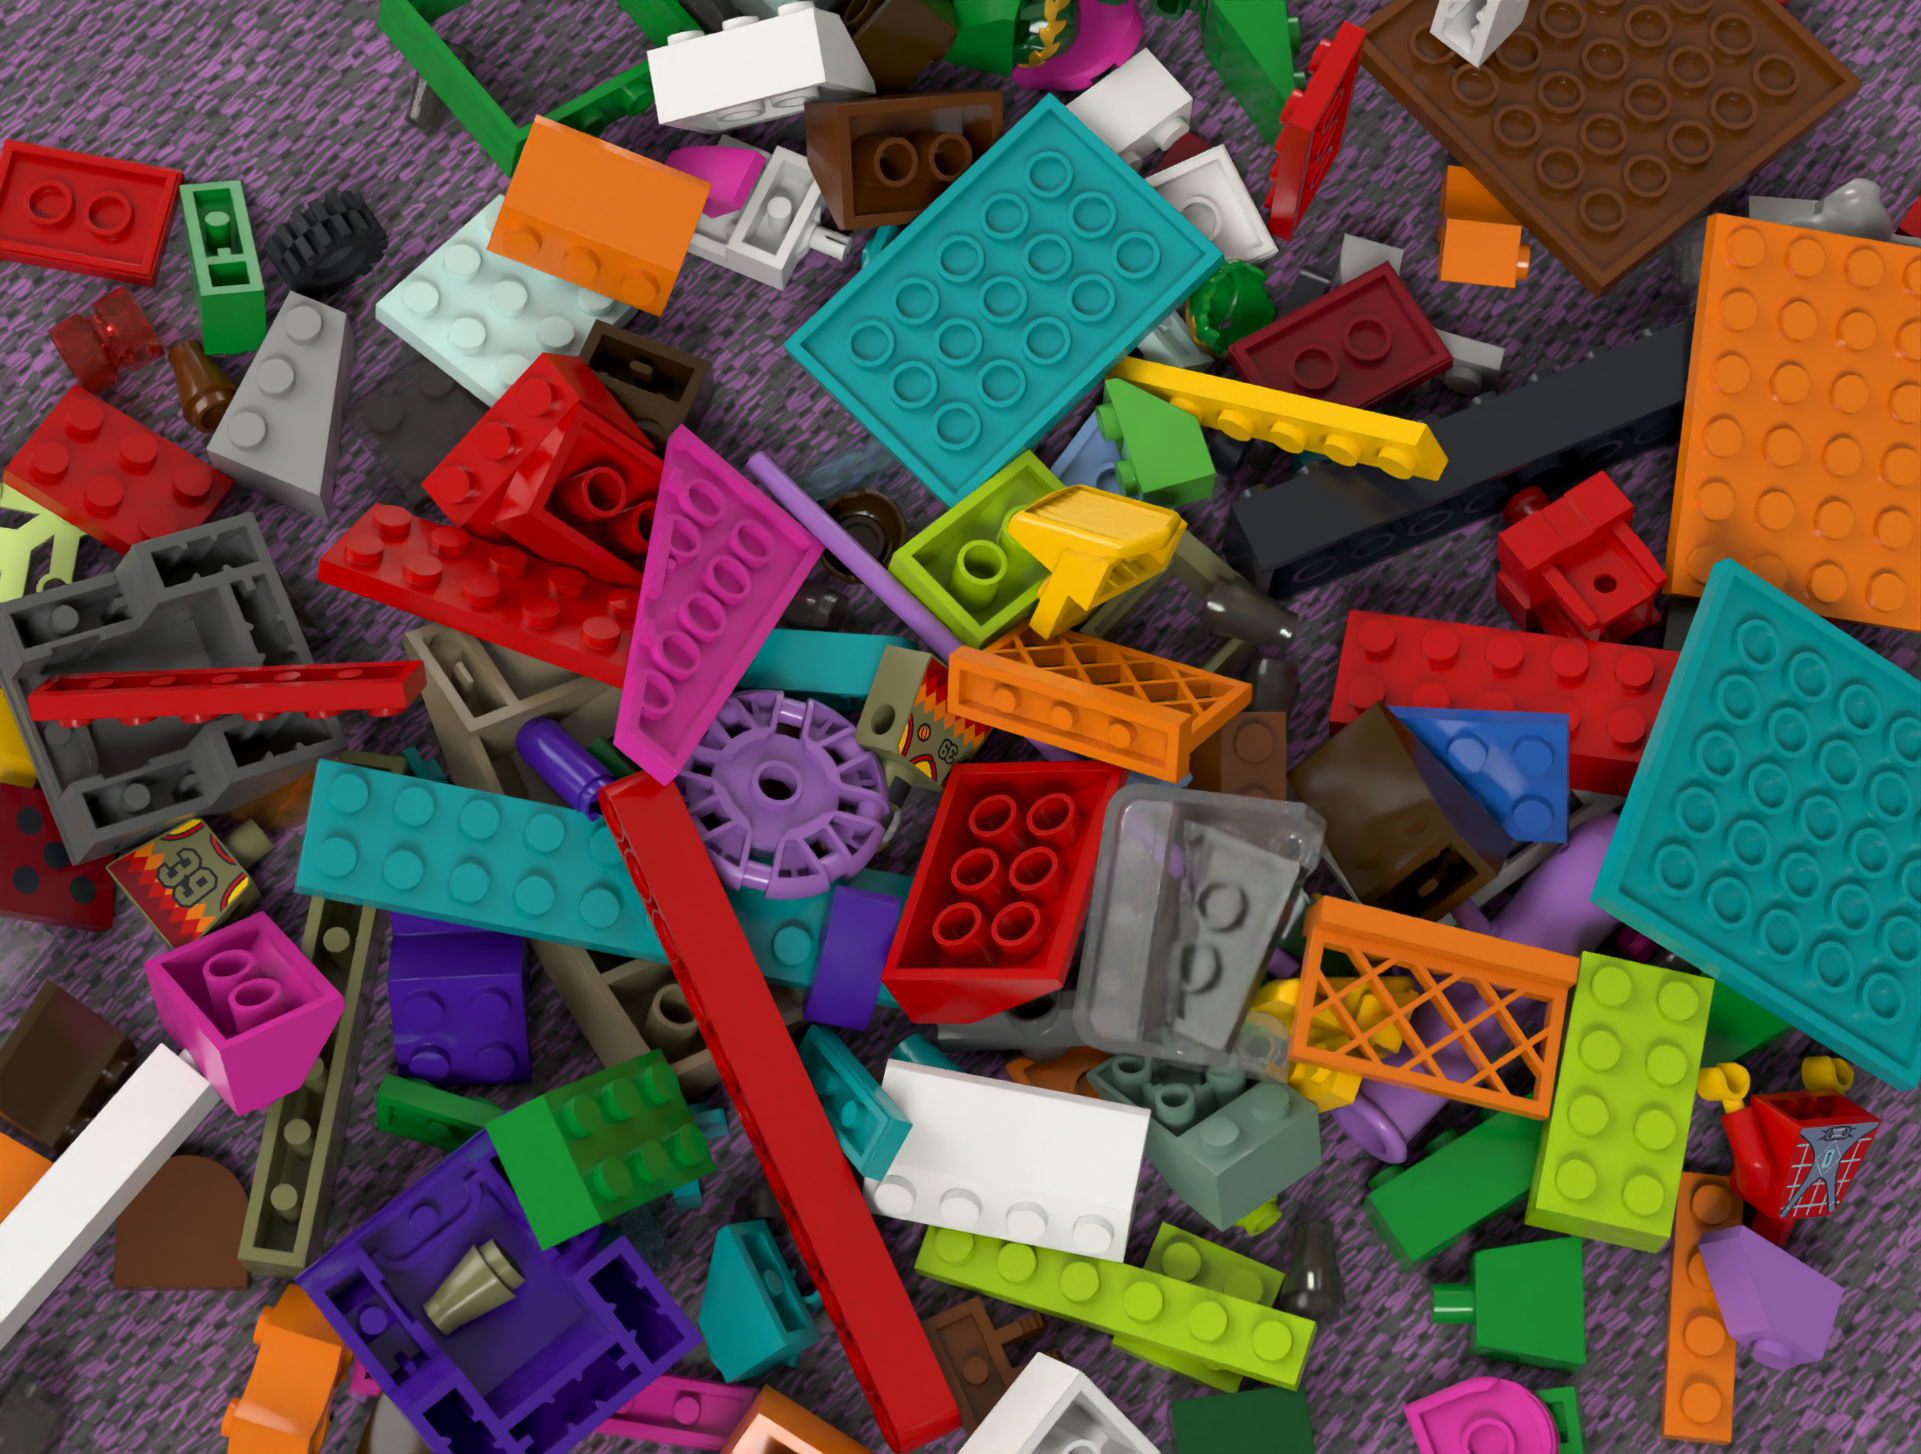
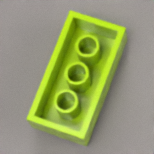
M1583 951L1579 957L1577 983L1568 989L1549 1118L1543 1120L1524 1224L1656 1254L1671 1236L1715 980Z

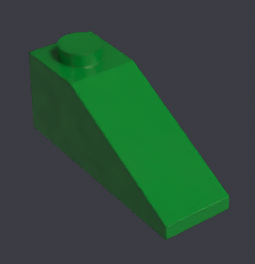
M241 181L179 185L197 318L205 355H236L246 351H257L267 335L265 291Z

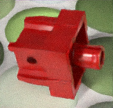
M1603 470L1564 493L1563 497L1554 503L1548 498L1545 491L1535 485L1521 490L1503 509L1504 515L1502 516L1510 527L1498 534L1497 559L1501 565L1500 572L1496 574L1495 596L1524 632H1528L1540 625L1547 635L1621 644L1647 627L1653 631L1662 625L1663 618L1654 607L1653 600L1656 592L1667 584L1668 577L1651 551L1631 529L1633 504Z

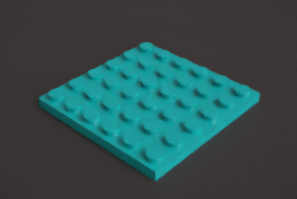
M1728 557L1713 564L1589 902L1900 1092L1916 1089L1921 1078V681Z

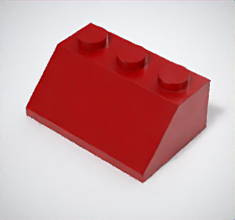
M542 352L427 476L421 485L455 527L465 530L470 536L498 546L518 548L525 552L527 556L547 563L546 559L491 523L517 469L575 405L581 404L651 453L656 448L580 356Z
M581 404L575 405L517 469L491 524L555 566L574 568L581 571L586 577L617 588H630L640 592L664 461Z

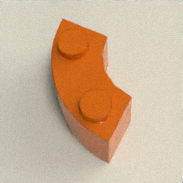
M1448 165L1442 174L1437 241L1440 242L1437 259L1438 280L1514 289L1516 280H1526L1529 268L1530 244L1520 243L1521 229L1524 226L1465 167Z
M289 1283L276 1306L266 1305L258 1319L253 1343L259 1345L260 1349L252 1374L242 1398L233 1397L229 1403L221 1426V1436L229 1438L227 1454H320L332 1422L329 1419L333 1397L342 1381L347 1382L354 1355L301 1287Z

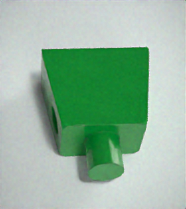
M1571 1236L1474 1252L1467 1263L1468 1284L1431 1283L1429 1298L1431 1323L1468 1324L1470 1356L1562 1374H1577L1586 1364L1582 1237Z

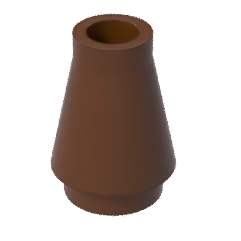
M197 340L183 341L174 346L168 354V361L174 372L183 417L187 423L195 425L198 431L202 433H215L238 387L209 355H205L201 342Z

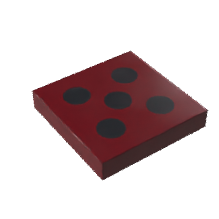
M0 782V916L103 933L112 929L114 880L105 867L116 859V853L73 867L43 791Z

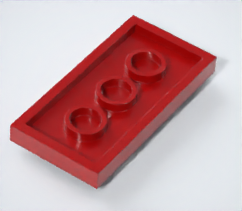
M1345 20L1333 41L1326 38L1320 41L1307 70L1308 73L1312 74V77L1305 92L1295 88L1289 96L1280 116L1279 123L1283 124L1284 127L1274 148V152L1279 155L1270 172L1269 180L1274 183L1266 197L1264 207L1271 210L1268 226L1269 233L1287 242H1290L1343 146L1367 30Z

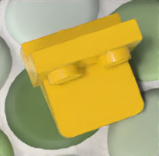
M1082 484L1046 494L1011 517L1007 526V532L1052 572L1038 589L1037 598L1040 601L1029 626L1048 641L1093 617L1111 598L1165 571L1188 524L1173 510Z
M1378 976L1400 1009L1418 998L1419 993L1414 991L1416 984L1411 977ZM1328 977L1326 979L1335 993H1337L1360 977ZM1300 978L1277 979L1259 988L1241 1002L1237 1013L1238 1017L1289 1042ZM1366 983L1341 999V1002L1362 1033L1388 1017ZM1317 990L1313 1008L1324 1001ZM1329 1008L1311 1018L1307 1046L1335 1052L1351 1042ZM1413 1010L1404 1015L1408 1022L1410 1021ZM1392 1023L1367 1039L1379 1059L1398 1054L1403 1038ZM1356 1048L1344 1054L1362 1059ZM1285 1060L1278 1077L1317 1106L1318 1114L1353 1104L1362 1080L1361 1077L1290 1060Z

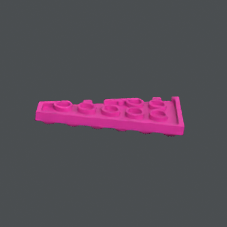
M683 424L677 427L668 437L613 742V745L664 787L680 773L826 548L812 533Z

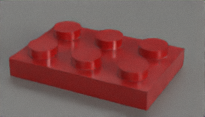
M76 384L72 386L6 466L2 480L4 484L123 556L128 553L133 544L210 523L231 495L235 484L233 479Z

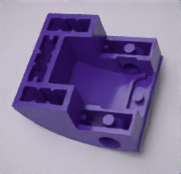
M508 1108V1109L505 1110L502 1114H500L498 1117H500V1116L506 1114L507 1112L511 1111L512 1109H511V1108ZM486 1127L467 1140L294 1278L432 1454H565L704 1340L626 1236L607 1222L542 1251ZM490 1239H496L513 1257L524 1272L527 1280L515 1289L518 1297L458 1327L449 1336H446L429 1318L422 1304L434 1295L475 1243L482 1247Z

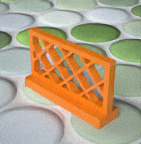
M1031 618L1024 619L982 651L962 645L949 654L947 713L1177 784L1189 774L1190 753L1252 702V684L1071 630H1067L1046 641L1029 626ZM1030 643L1041 645L1038 647H1026ZM1098 662V663H1093V664H1081V663ZM1064 665V666H1057V667L1037 668V667H1042V666ZM1154 679V680H1151V681H1139V682L1137 681V680ZM1120 682L1115 684L1093 685L1099 683ZM1205 696H1211V697H1213V698L1195 699V697H1205ZM1177 699V701H1166V702H1155V703L1150 702V701H1158V700Z
M1326 895L1306 910L1302 936L1307 937L1286 1060L1543 1121L1549 1118L1568 989L1577 983L1580 958ZM1323 948L1346 953L1361 977L1335 993L1320 970ZM1367 959L1383 963L1373 969ZM1393 965L1410 969L1425 991L1424 994L1401 1009L1378 977L1379 974ZM1430 974L1447 979L1437 985ZM1456 981L1473 984L1488 1006L1487 1010L1466 1024H1463L1442 993V990ZM1366 983L1388 1017L1362 1033L1341 1002V999ZM1317 990L1324 1001L1313 1008ZM1494 990L1510 993V995L1500 1000ZM1520 996L1547 1002L1543 1030L1528 1040L1505 1007ZM1430 999L1452 1033L1426 1049L1404 1015ZM1327 1008L1330 1009L1351 1041L1335 1052L1307 1046L1311 1018ZM1494 1015L1515 1046V1049L1490 1064L1468 1030ZM1392 1023L1415 1056L1399 1068L1383 1064L1367 1041V1039ZM1455 1039L1458 1040L1479 1072L1464 1083L1447 1080L1431 1056ZM1541 1040L1538 1056L1532 1046ZM1356 1048L1362 1059L1344 1054ZM1519 1054L1536 1078L1532 1100L1511 1095L1495 1072V1070ZM1420 1064L1426 1074L1410 1071L1409 1069ZM1484 1079L1490 1090L1473 1085Z

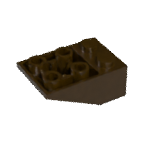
M598 319L595 320L579 354L656 448L652 454L664 461L668 437L680 424H683L696 435L715 394L711 362Z
M1380 699L1287 773L1289 783L1358 900L1363 905L1431 922H1438L1499 875L1514 842V839Z

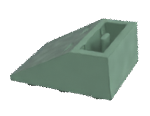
M1184 1009L1141 1037L1135 1044L1129 1045L1086 1073L1087 1081L1102 1100L1151 1109L1144 1154L1176 1195L1222 1232L1322 1164L1318 1107L1187 1009Z

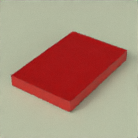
M5 139L0 155V259L155 287L180 200L179 185H184L185 183L183 171Z

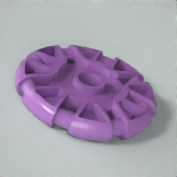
M754 689L734 692L730 694L680 773L674 778L721 884L736 891H739L741 885L764 891V898L793 900L826 893L830 888V883L838 878L843 881H849L872 859L885 835V828L881 825V819L889 813V789L883 766L874 751H867L864 747L857 744L854 736L857 729L850 721L818 701L808 698L805 703L783 697L784 691ZM780 722L799 727V738L795 739L790 736L775 734L777 723ZM731 728L736 733L741 732V734L731 739L725 730ZM838 755L844 764L837 767L831 757ZM700 765L711 768L713 771L711 776L708 777L693 773L692 769ZM767 779L781 781L790 789L792 796L785 800L771 799L761 791L759 783ZM875 786L877 788V792L870 790ZM839 802L851 805L856 815L837 810ZM714 813L721 826L708 832L701 819ZM818 840L827 850V855L820 859L816 857L809 847ZM749 853L758 858H770L773 856L771 866L748 860Z

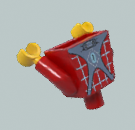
M1829 1056L1805 1058L1802 1063L1801 1073L1807 1091L1752 1095L1748 1107H1745L1742 1099L1746 1096L1750 1087V1075L1744 1067L1736 1063H1718L1712 1068L1699 1069L1696 1087L1698 1094L1706 1101H1722L1726 1115L1721 1116L1720 1119L1733 1152L1734 1164L1729 1180L1731 1189L1735 1194L1757 1208L1750 1230L1776 1246L1787 1244L1796 1219L1831 1215L1838 1209L1880 1125L1881 1120L1854 1103L1853 1099L1845 1097L1844 1091H1848L1852 1086L1854 1071L1852 1066L1841 1058L1831 1059Z

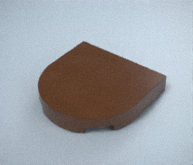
M194 1155L170 1157L117 1217L113 1287L117 1291H250L251 1274L237 1258L249 1197L234 1174L220 1163L205 1157Z

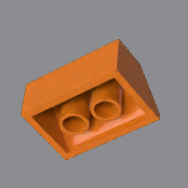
M536 115L486 250L661 318L713 183L543 116Z

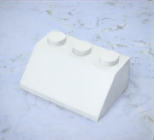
M812 1L794 2L777 8L778 17L759 21L757 16L729 19L722 23L723 31L704 36L703 31L699 30L676 33L667 38L668 46L647 51L659 124L711 135L805 112L804 102L874 95L876 94L875 83L840 16L815 8Z

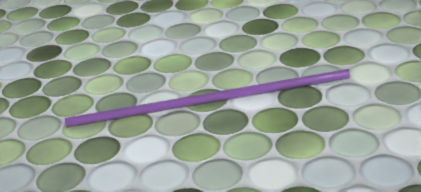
M763 451L754 454L747 462L745 470L949 664V654L965 644ZM1025 737L1049 761L1085 760L1078 753ZM1122 795L1114 823L1276 979L1295 978L1302 970V966Z

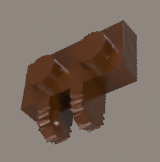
M977 1296L920 1322L956 1401L961 1417V1425L968 1439L1030 1363L1029 1361L1012 1369L1003 1348L1010 1347L1021 1341H1029L1039 1336L1042 1331L1049 1327L1044 1313L1037 1312L1021 1320L994 1330L981 1299ZM1061 1350L1042 1353L1067 1364Z

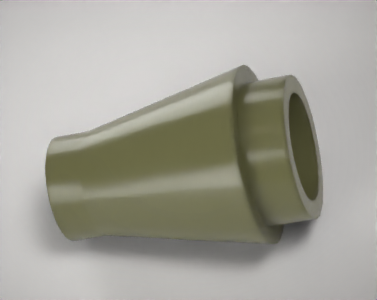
M492 1238L482 1247L475 1243L434 1295L424 1302L422 1306L439 1330L446 1336H449L458 1327L518 1297L515 1289L522 1285L527 1278L508 1251L496 1239Z

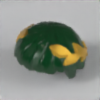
M1029 0L1031 5L1019 12L1020 20L1029 22L1028 32L1024 34L1020 44L1013 47L1012 62L1017 63L1019 67L1034 68L1067 53L1076 43L1079 35L1081 19L1079 0Z

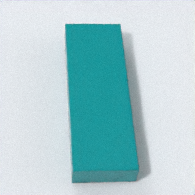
M812 1023L797 1049L798 1055L842 1151L862 1176L882 1182L913 1124L835 1032L829 1027Z

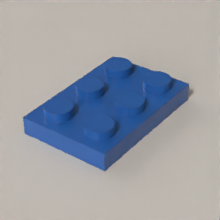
M1386 706L1514 841L1567 843L1570 800V714Z

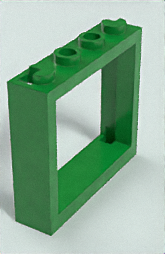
M381 0L378 26L506 176L511 179L533 122L518 129L428 24L472 0ZM615 0L657 48L668 46L667 38L670 35L685 31H703L677 0ZM648 60L543 117L597 138L608 125L626 115L635 117L647 110L654 102L655 96Z

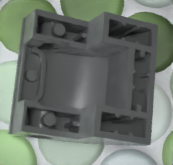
M253 511L133 544L113 572L0 603V685L73 867L143 845L189 819L201 817L205 822L232 811L315 770L319 759L332 760L349 747L337 716L325 719H310L305 717L304 711L282 712L275 718L263 721H246L242 718V714H220L213 720L194 724L181 722L180 716H162L149 723L134 726L121 725L118 718L96 719L93 723L75 728L59 727L57 720H31L27 696L53 674L315 664Z

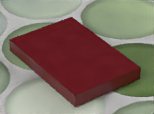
M1389 261L1376 266L1228 346L1227 357L1244 383L1370 412L1451 369L1454 362L1453 356Z

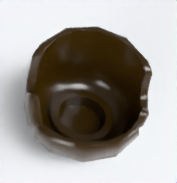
M864 487L861 490L837 495L825 506V511L887 571L893 553L909 542V526L900 506L896 501L876 489ZM827 547L824 549L819 559L827 573L850 585H865Z

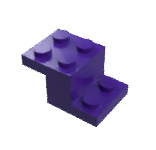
M390 911L393 939L387 985L399 1077L404 1079L420 1078L430 1082L435 1087L532 1082L533 1063L527 1014L531 974L528 937Z

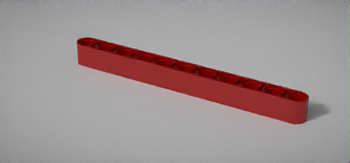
M643 769L598 788V801L606 824L886 1443L894 1454H909L958 1430L961 1427V1417L956 1401L674 779L664 787Z

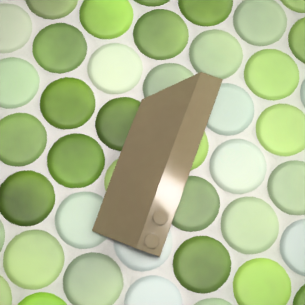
M436 622L404 633L402 642L409 661L424 660L427 686L422 690L421 694L455 786L573 809L523 761L520 752L516 748L517 734L529 720L538 716H546L551 720L559 722L587 749L598 736H603L607 740L615 735L623 689ZM528 938L572 1017L606 1069L661 1048L668 1065L673 1069L678 1078L680 1091L685 1102L697 1098L722 1081L670 965ZM767 984L789 1035L811 1022L803 1020L802 1002L806 991Z

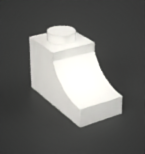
M1439 0L1430 33L1478 68L1522 23L1530 0Z

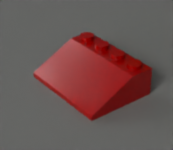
M1100 760L953 764L880 978L913 1024H972L1063 988L1130 773L1129 769Z

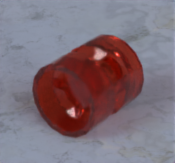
M124 286L94 302L93 314L91 316L85 317L75 313L47 330L57 351L80 387L94 396L119 383L120 371L127 368L137 372L165 355V351L155 332Z

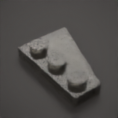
M1184 818L1182 841L1186 843L1183 877L1178 879L1176 902L1180 903L1177 942L1172 946L1164 1027L1231 1055L1309 869L1301 864Z

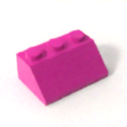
M264 911L143 963L162 1027L182 1051L186 1049L199 1071L238 1117L252 1110L269 1107L278 1098L301 1088L346 1008L341 993Z

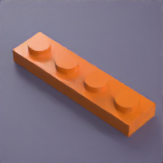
M1691 1172L1681 1173L1671 1234L1660 1438L1728 1445L1731 1443L1736 1340L1728 1335L1698 1247L1703 1233L1742 1225L1744 1199L1732 1191L1729 1184L1730 1177Z

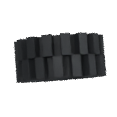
M343 191L338 196L336 192L326 194L325 200L322 203L316 198L307 203L309 209L302 213L297 209L289 215L292 219L290 223H281L275 229L278 235L270 237L268 241L270 248L266 250L267 255L291 291L315 301L320 300L324 292L330 297L339 292L340 286L346 284L348 287L355 283L354 278L359 274L364 276L369 274L373 270L370 263L381 261L384 256L382 250L388 248V236L358 193L353 195L351 191Z

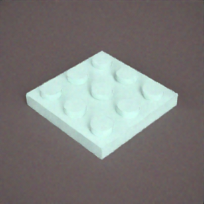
M501 194L376 304L375 315L377 320L490 408L542 352L579 356L596 319L623 328L638 312V309L486 250L505 198Z

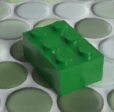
M661 1048L545 1093L484 1124L542 1251L658 1199L717 1170L708 1151L706 1138L697 1127L680 1091L678 1078L673 1069L668 1065Z

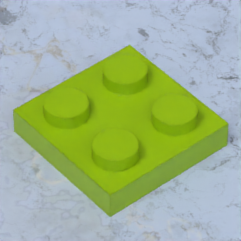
M1165 1222L1161 1224L1143 1267L1144 1270L1272 1308L1285 1277L1283 1272ZM1115 1335L1111 1343V1347L1219 1394L1236 1393L1244 1377L1241 1374Z

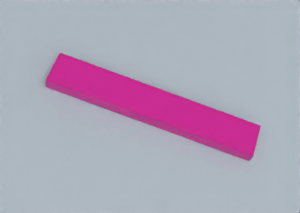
M356 1358L349 1390L353 1394L378 1397L381 1389ZM663 1373L593 1430L592 1433L720 1453L727 1439L760 1391L759 1388Z

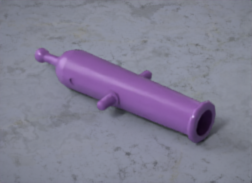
M1614 813L1601 814L1587 819L1569 831L1567 843H1558L1492 920L1488 921L1470 898L1450 912L1451 916L1461 929L1577 958L1580 957L1583 951L1593 953L1623 923L1589 902L1620 816ZM1441 977L1436 984L1438 985L1447 978ZM1456 981L1442 990V993L1463 1024H1466L1488 1009V1006L1473 984ZM1494 990L1500 1000L1510 995V993ZM1520 996L1505 1006L1519 1028L1527 1020H1533L1541 1031L1543 1030L1547 1002ZM1430 999L1413 1010L1409 1023L1426 1049L1452 1033ZM1494 1015L1468 1030L1487 1060L1509 1039ZM1457 1039L1431 1055L1447 1080L1464 1083L1478 1071ZM1403 1040L1398 1054L1380 1060L1385 1065L1399 1068L1415 1056ZM1420 1064L1409 1069L1410 1071L1426 1074ZM1362 1078L1354 1103L1329 1111L1337 1124L1359 1146L1372 1156L1388 1164H1396L1406 1161L1408 1155L1407 1143L1450 1099Z

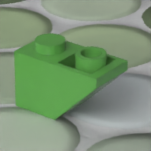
M1119 378L1106 380L1103 403L1096 406L1095 411L1103 440L1105 442L1114 441L1120 457V461L1114 463V469L1122 496L1128 498L1133 496L1135 500L1167 509L1212 497L1216 471L1197 417Z

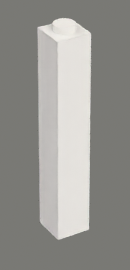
M161 1043L0 1224V1351L221 1100L218 1092L196 1067L195 1062L186 1049L177 1056Z

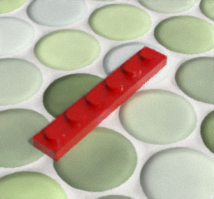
M424 660L53 674L30 693L27 699L32 721L57 720L58 726L63 728L81 727L93 723L96 719L118 718L119 724L134 726L149 723L162 716H180L181 722L189 724L207 722L217 718L220 714H242V718L246 721H263L275 718L282 712L304 711L307 718L325 719L337 716L344 712V710L367 709L370 716L386 717L404 712L427 686Z

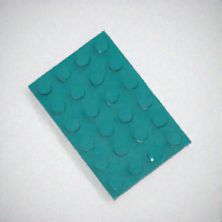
M1049 92L782 345L785 352L949 511L1039 441L1225 263L1224 253Z

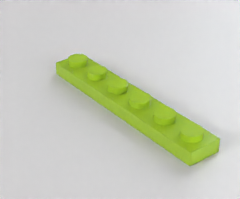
M933 1225L928 1226L914 1266L917 1274L1296 1392L1317 1331L1315 1321L1125 1263Z

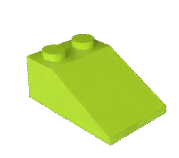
M1028 449L894 552L888 572L966 646L982 651L1024 619L1032 618L1040 601L1037 598L1038 589L1044 580L1052 574L1049 569L1009 535L1007 526L1011 517L1046 494L1067 487Z

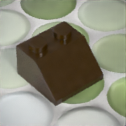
M836 0L827 10L840 16L873 78L876 94L870 96L910 93L915 86L917 75L931 60L937 62L949 52L958 32L953 4L949 0Z
M46 980L0 1049V1123L60 1158L97 1116L99 1109L111 1092L116 1094L135 1073L137 1060L133 1058L138 1049L125 1033L58 985Z

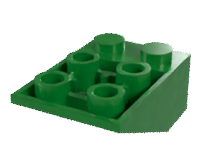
M1201 0L1198 10L1203 55L1274 152L1277 139L1284 127L1283 124L1279 123L1280 116L1289 96L1295 88L1304 92L1306 89L1304 71H1295L1294 53H1299L1300 49L1297 15L1288 16L1287 0Z

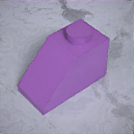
M1744 1225L1703 1233L1698 1247L1729 1337L1751 1349L1752 1357L1757 1362L1773 1369L1788 1370L1793 1365L1822 1361L1845 1289Z

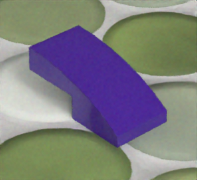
M836 885L818 936L819 955L802 1002L803 1020L867 1031L882 984L880 978L893 942L900 910L899 897Z

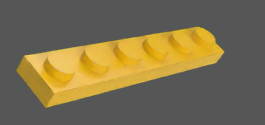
M1126 356L1104 377L1105 380L1119 378L1196 416L1199 425L1222 430L1228 436L1240 441H1249L1252 437L1273 442L1281 449L1295 454H1300L1303 450L1324 454L1333 461L1345 466H1355L1357 463L1381 468L1386 473L1400 479H1409L1411 476L1438 481L1449 461L1428 425L1129 356Z

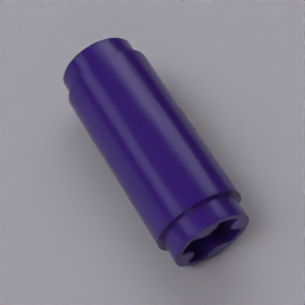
M538 716L526 722L516 737V748L520 752L523 761L577 812L581 811L591 822L599 819V814H603L598 801V788L617 781V777L559 722L551 720L546 716Z

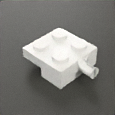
M723 134L717 146L757 151L767 160L741 210L713 219L701 213L687 252L784 291L798 261L811 248L844 262L847 258V253L849 254L853 238L821 226V215L827 204L808 166L807 157L778 145L774 153L771 154Z

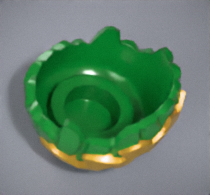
M1239 258L1227 259L1218 270L1186 299V324L1191 338L1200 349L1213 356L1229 359L1227 357L1228 346L1274 322V318L1278 313V306L1273 300L1268 298V292L1263 287L1264 281L1267 279V274L1264 271ZM1224 319H1231L1230 328L1224 330L1220 323Z

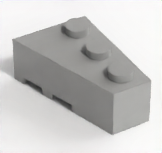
M290 290L206 448L214 468L233 479L235 484L329 523L333 505L331 499L336 468H338L340 457L339 444L343 417L346 414L356 346L347 313Z

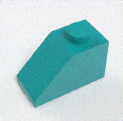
M765 1220L729 1224L718 1230L698 1324L708 1343L707 1349L712 1362L721 1370L726 1383L762 1376L822 1338Z

